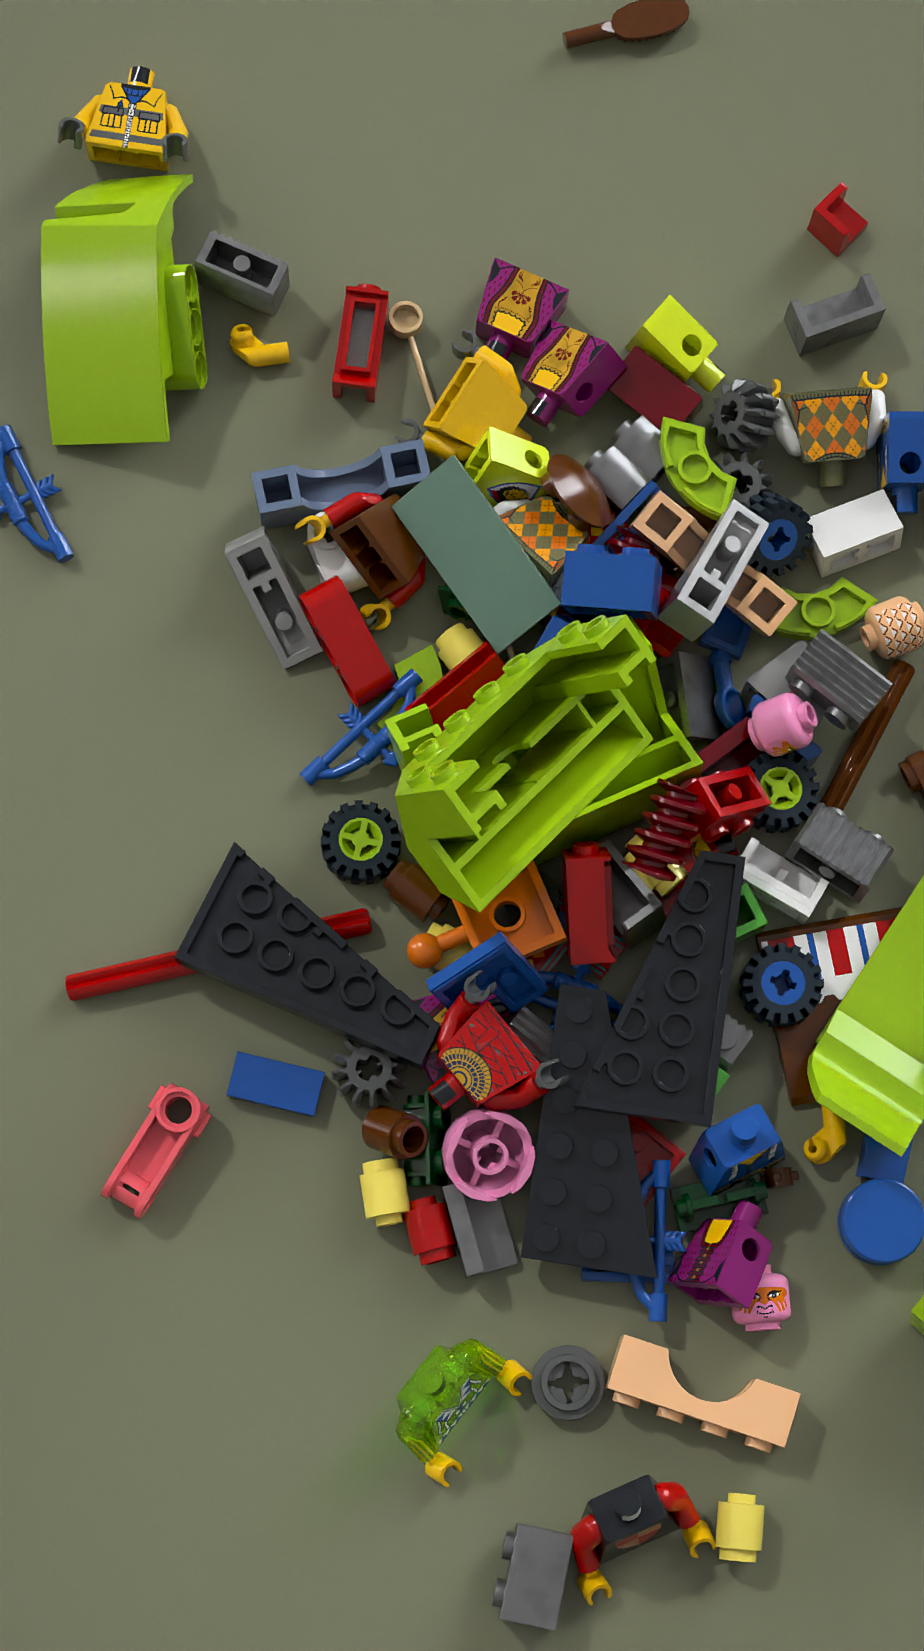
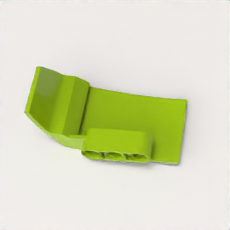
M193 174L106 179L93 183L61 200L55 206L56 219L43 221L41 225L42 327L52 445L170 441L166 391L205 388L208 373L197 276L192 264L174 265L171 240L174 230L173 204L179 194L188 185L193 183Z
M924 875L816 1039L818 1044L809 1056L807 1067L811 1091L818 1103L901 1157L924 1119Z

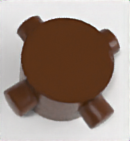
M791 1167L764 1170L765 1175L760 1176V1180H764L767 1189L793 1186V1180H799L798 1171H792Z

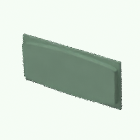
M455 455L448 458L391 506L497 654H500L561 605V600Z

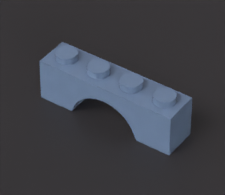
M423 439L379 447L377 451L367 458L342 467L311 470L303 469L293 464L253 472L251 476L261 527L265 526L266 529L296 524L307 516H315L320 512H324L323 509L354 492L377 493L383 499L395 493L402 498L430 474Z

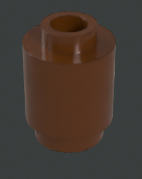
M402 859L396 865L382 886L390 892V899L422 923L428 917L436 921L451 901L446 895L440 893L417 862L411 864L405 859Z
M380 1105L373 1108L365 1117L362 1125V1137L369 1148L404 1160L418 1156L427 1144L428 1133L421 1120L414 1115L389 1106Z

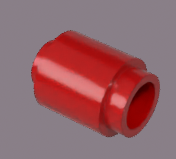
M435 1195L409 1202L411 1210L402 1215L413 1255L419 1256L421 1266L435 1264L456 1257L454 1246L458 1243L447 1203H437Z

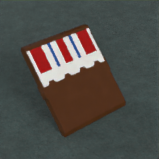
M903 907L768 930L756 935L758 952L763 947L768 945L774 947L778 943H786V947H793V945L802 947L800 951L805 955L809 952L814 957L812 959L814 965L819 964L822 970L819 974L820 979H824V987L821 989V994H823L821 1000L805 1020L787 1028H784L783 1025H778L776 1028L772 1027V1031L776 1035L791 1106L817 1102L811 1091L807 1075L809 1056L818 1044L816 1039ZM785 979V981L788 984V987L793 988V986H789L788 981Z

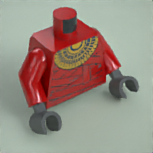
M477 970L466 979L464 991L460 993L445 1013L436 1040L437 1048L440 1051L437 1055V1062L447 1074L427 1090L444 1111L463 1095L467 1097L476 1109L483 1106L494 1111L524 1108L547 1093L549 1089L564 1085L569 1081V1075L563 1076L558 1080H555L551 1075L552 1065L558 1063L560 1059L555 1058L540 1064L487 1000L482 1004L480 1003V1001H484L495 992L497 988L496 982H493L486 991H482L477 987L476 978L482 973V970Z

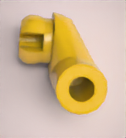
M239 324L232 328L229 341L231 349L250 366L262 367L290 363L287 342L264 345L253 335L252 328L249 325Z
M821 1105L823 1127L812 1138H808L803 1145L805 1157L814 1164L829 1162L847 1142L845 1120Z

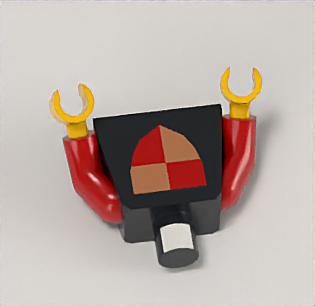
M648 1474L587 1502L581 1520L572 1527L570 1535H573L572 1549L577 1569L581 1573L577 1579V1586L589 1605H593L591 1597L598 1589H602L607 1599L612 1596L611 1586L598 1569L600 1564L675 1530L683 1529L684 1540L693 1558H699L695 1548L699 1543L708 1542L713 1550L716 1549V1543L709 1525L705 1521L700 1520V1515L682 1485L673 1481L658 1483Z

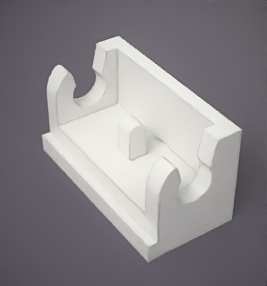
M884 489L811 516L807 523L813 526V533L808 534L812 544L811 548H807L818 568L821 578L899 549L904 527Z
M752 837L741 855L746 857L742 885L748 883L755 898L798 923L804 924L813 912L829 881L823 878L819 879L761 845L760 841Z

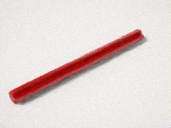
M365 908L321 917L343 939L369 934L372 931L370 915ZM176 950L67 975L65 977V987L69 999L76 1001L198 972L176 963L174 958L178 951Z

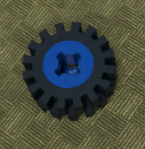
M762 492V498L755 494L749 497L752 505L749 506L744 502L741 504L770 524L750 558L748 565L767 577H772V573L777 576L785 575L784 566L792 571L798 567L793 560L798 557L803 561L807 556L806 553L801 551L803 546L811 548L812 540L806 536V534L813 533V526L807 523L810 517L808 513L803 511L801 506L781 494L775 492L774 495L771 492ZM775 534L772 540H767L770 536H773Z
M778 943L774 947L768 945L763 947L760 952H756L744 967L739 980V985H741L740 999H744L746 1003L744 1006L748 1014L752 1012L756 1016L755 1020L759 1023H762V1021L769 1023L768 1027L776 1028L778 1025H783L784 1028L791 1027L793 1024L805 1020L820 1002L823 995L821 994V989L824 987V979H820L819 975L822 970L819 964L814 965L812 962L814 957L809 952L805 955L800 951L802 947L797 945L786 947V943ZM785 979L788 981L789 986H793V988L788 987V984L785 981Z

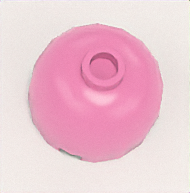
M483 1107L469 1110L455 1119L445 1133L442 1156L444 1169L458 1190L472 1199L490 1202L496 1201L498 1197H503L508 1193L514 1194L522 1188L532 1173L536 1158L535 1150L532 1146L529 1132L521 1121L507 1111H494Z

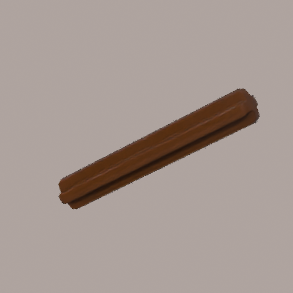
M896 659L891 665L885 678L893 684L860 725L821 800V803H824L826 807L831 806L841 811L844 810L915 673V668L911 664Z

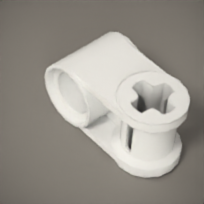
M320 512V513L316 514L315 516L320 517V516L324 515L325 513H324V512ZM308 524L307 541L315 535V530L310 524ZM332 525L326 528L327 533L330 534L334 528ZM323 537L314 544L308 545L321 583L337 575L349 593L369 586L334 538L333 542L327 543Z

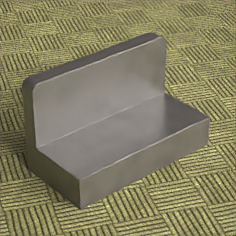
M678 651L671 654L668 658L661 657L656 659L667 711L689 742L694 740L713 742L723 735L722 724L717 717L713 703L717 691L713 668L709 666V657Z
M454 1184L442 1187L443 1198L447 1203L458 1243L457 1249L465 1278L516 1265L518 1259L500 1197L496 1201L486 1202L468 1197L458 1190Z

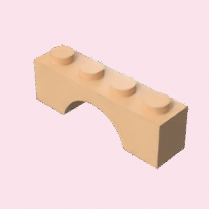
M661 490L653 496L628 527L638 536L651 543L654 549L683 572L709 535L692 515ZM747 564L724 606L761 636L770 637L798 602L767 576Z
M625 1334L620 1336L604 1388L614 1392L612 1398L614 1402L638 1409L641 1401L658 1407L656 1416L680 1424L683 1423L684 1416L701 1421V1431L726 1439L728 1431L746 1437L745 1446L769 1454L771 1453L772 1446L785 1448L801 1393L759 1379H752L741 1392L722 1402L701 1400L689 1394L676 1380L670 1366L667 1348Z

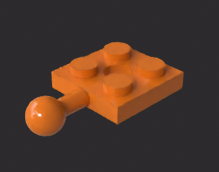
M532 860L481 912L452 899L462 925L436 937L430 933L415 935L407 945V957L414 966L428 969L440 961L443 952L469 941L474 949L501 931L520 953L527 958L567 941V937L537 867ZM505 904H512L521 911L519 921L511 927H503L495 921L496 911Z

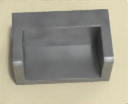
M870 273L860 276L856 288L802 307L798 298L791 300L783 320L800 357L876 330L886 309Z
M608 839L599 847L606 846L611 856L609 864L611 866L614 931L631 950L664 925V908L661 901L632 868L621 862L625 861L624 857Z

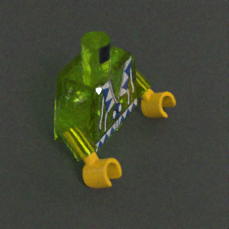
M464 1339L452 1347L437 1345L401 1389L396 1398L400 1410L396 1425L398 1438L421 1463H426V1475L445 1487L450 1486L444 1479L445 1471L451 1467L461 1473L462 1466L453 1458L438 1451V1447L490 1380L496 1376L497 1381L513 1396H521L522 1394L514 1386L515 1381L519 1377L526 1376L529 1380H532V1375L516 1360L505 1361L503 1356L476 1339Z

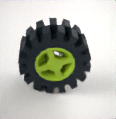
M764 752L747 765L751 767L772 803L752 818L754 828L759 830L761 827L766 828V833L773 834L778 830L783 833L793 827H797L812 814V809L819 800V797H816V793L820 790L819 782L814 783L813 778L817 774L814 768L811 770L806 768L805 765L808 761L804 757L799 760L794 758L795 752L776 757Z
M355 800V805L348 806V803L340 805V810L338 812L333 811L329 815L328 822L324 823L322 828L321 850L323 859H325L331 873L334 871L338 879L345 881V879L350 880L353 885H359V882H367V885L373 884L374 880L379 877L382 880L388 875L390 869H394L397 864V858L400 856L401 835L398 830V824L395 819L393 820L390 817V812L386 808L381 810L378 808L377 803L371 801L370 805L363 804V800Z

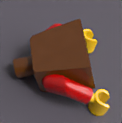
M354 492L323 509L324 515L320 517L314 515L307 516L295 526V530L304 524H310L314 528V537L303 543L304 545H311L323 538L326 528L332 525L334 529L330 534L378 599L385 596L381 603L366 604L359 610L363 619L369 617L374 610L377 612V621L369 630L386 628L391 622L390 611L394 607L398 610L423 586L425 581L426 554L391 506L401 499V496L395 493L383 499L377 493Z

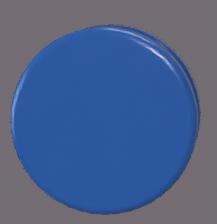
M891 1179L870 1180L854 1188L844 1198L837 1216L838 1233L845 1248L860 1261L872 1265L892 1264L907 1258L920 1245L924 1237V1208L917 1195L906 1185Z

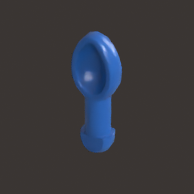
M716 649L709 656V666L713 668L717 691L713 703L717 717L722 725L727 729H731L744 719L745 707L740 693L733 687L730 670L731 656L724 649Z

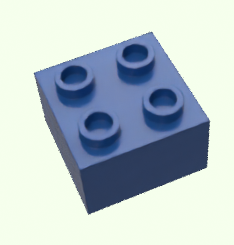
M577 544V551L565 550L561 606L568 613L593 616L605 615L606 617L626 614L633 619L658 620L663 567L657 557L649 554V549L623 547L621 555L608 554L607 551H604L605 547L601 545Z

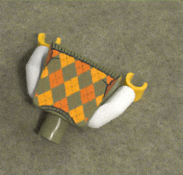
M864 371L858 387L783 393V400L781 399V382L778 379L772 380L774 391L772 396L779 400L775 413L781 416L773 422L772 427L776 432L775 436L787 453L797 456L799 462H819L820 487L845 485L844 460L864 458L866 450L875 445L882 432L883 418L886 416L883 390L888 377L885 373H880L877 385L868 381V373Z
M542 495L531 501L522 499L499 502L494 507V510L561 600L565 550L577 551V544H586L589 537L588 532L577 530L568 518V510L566 508L563 509L550 496ZM561 605L554 609L549 615L551 617L556 615V612Z

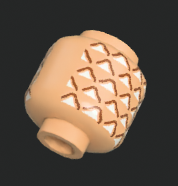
M897 596L868 608L865 613V625L860 627L861 639L868 651L875 650L880 657L890 660L920 648L924 641V612L921 606L916 601L910 602L905 597Z

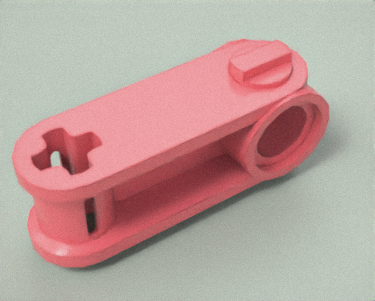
M170 1083L167 1087L160 1086L148 1106V1109L151 1110L101 1192V1196L104 1198L113 1197L134 1210V1216L138 1219H141L147 1212L193 1137L198 1139L212 1118V1115L208 1113L209 1105L201 1101L192 1091L178 1087L173 1083ZM178 1100H185L190 1102L192 1106L190 1118L180 1124L171 1122L168 1117L170 1106ZM127 1184L130 1187L134 1188L139 1192V1195L136 1196L135 1194L131 1193L130 1191L125 1189L123 1185Z

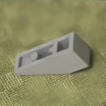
M733 499L674 586L658 614V619L691 642H694L715 623L770 523Z
M265 526L225 544V556L283 669H287L322 652L323 648L300 605L297 591Z

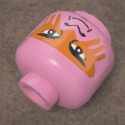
M783 693L762 701L754 707L752 718L748 720V732L758 750L765 751L773 757L783 756L810 744L813 739V727L817 726L818 723L817 715L810 702H803L794 693Z
M766 1264L749 1309L731 1307L733 1320L740 1325H745V1332L781 1329V1322L786 1321L791 1316L788 1279L782 1274L772 1273L771 1264Z

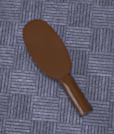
M638 0L618 9L610 21L563 32L564 46L566 49L612 37H617L618 40H623L624 42H641L642 40L648 41V39L662 37L680 29L685 24L690 13L689 6L685 0Z

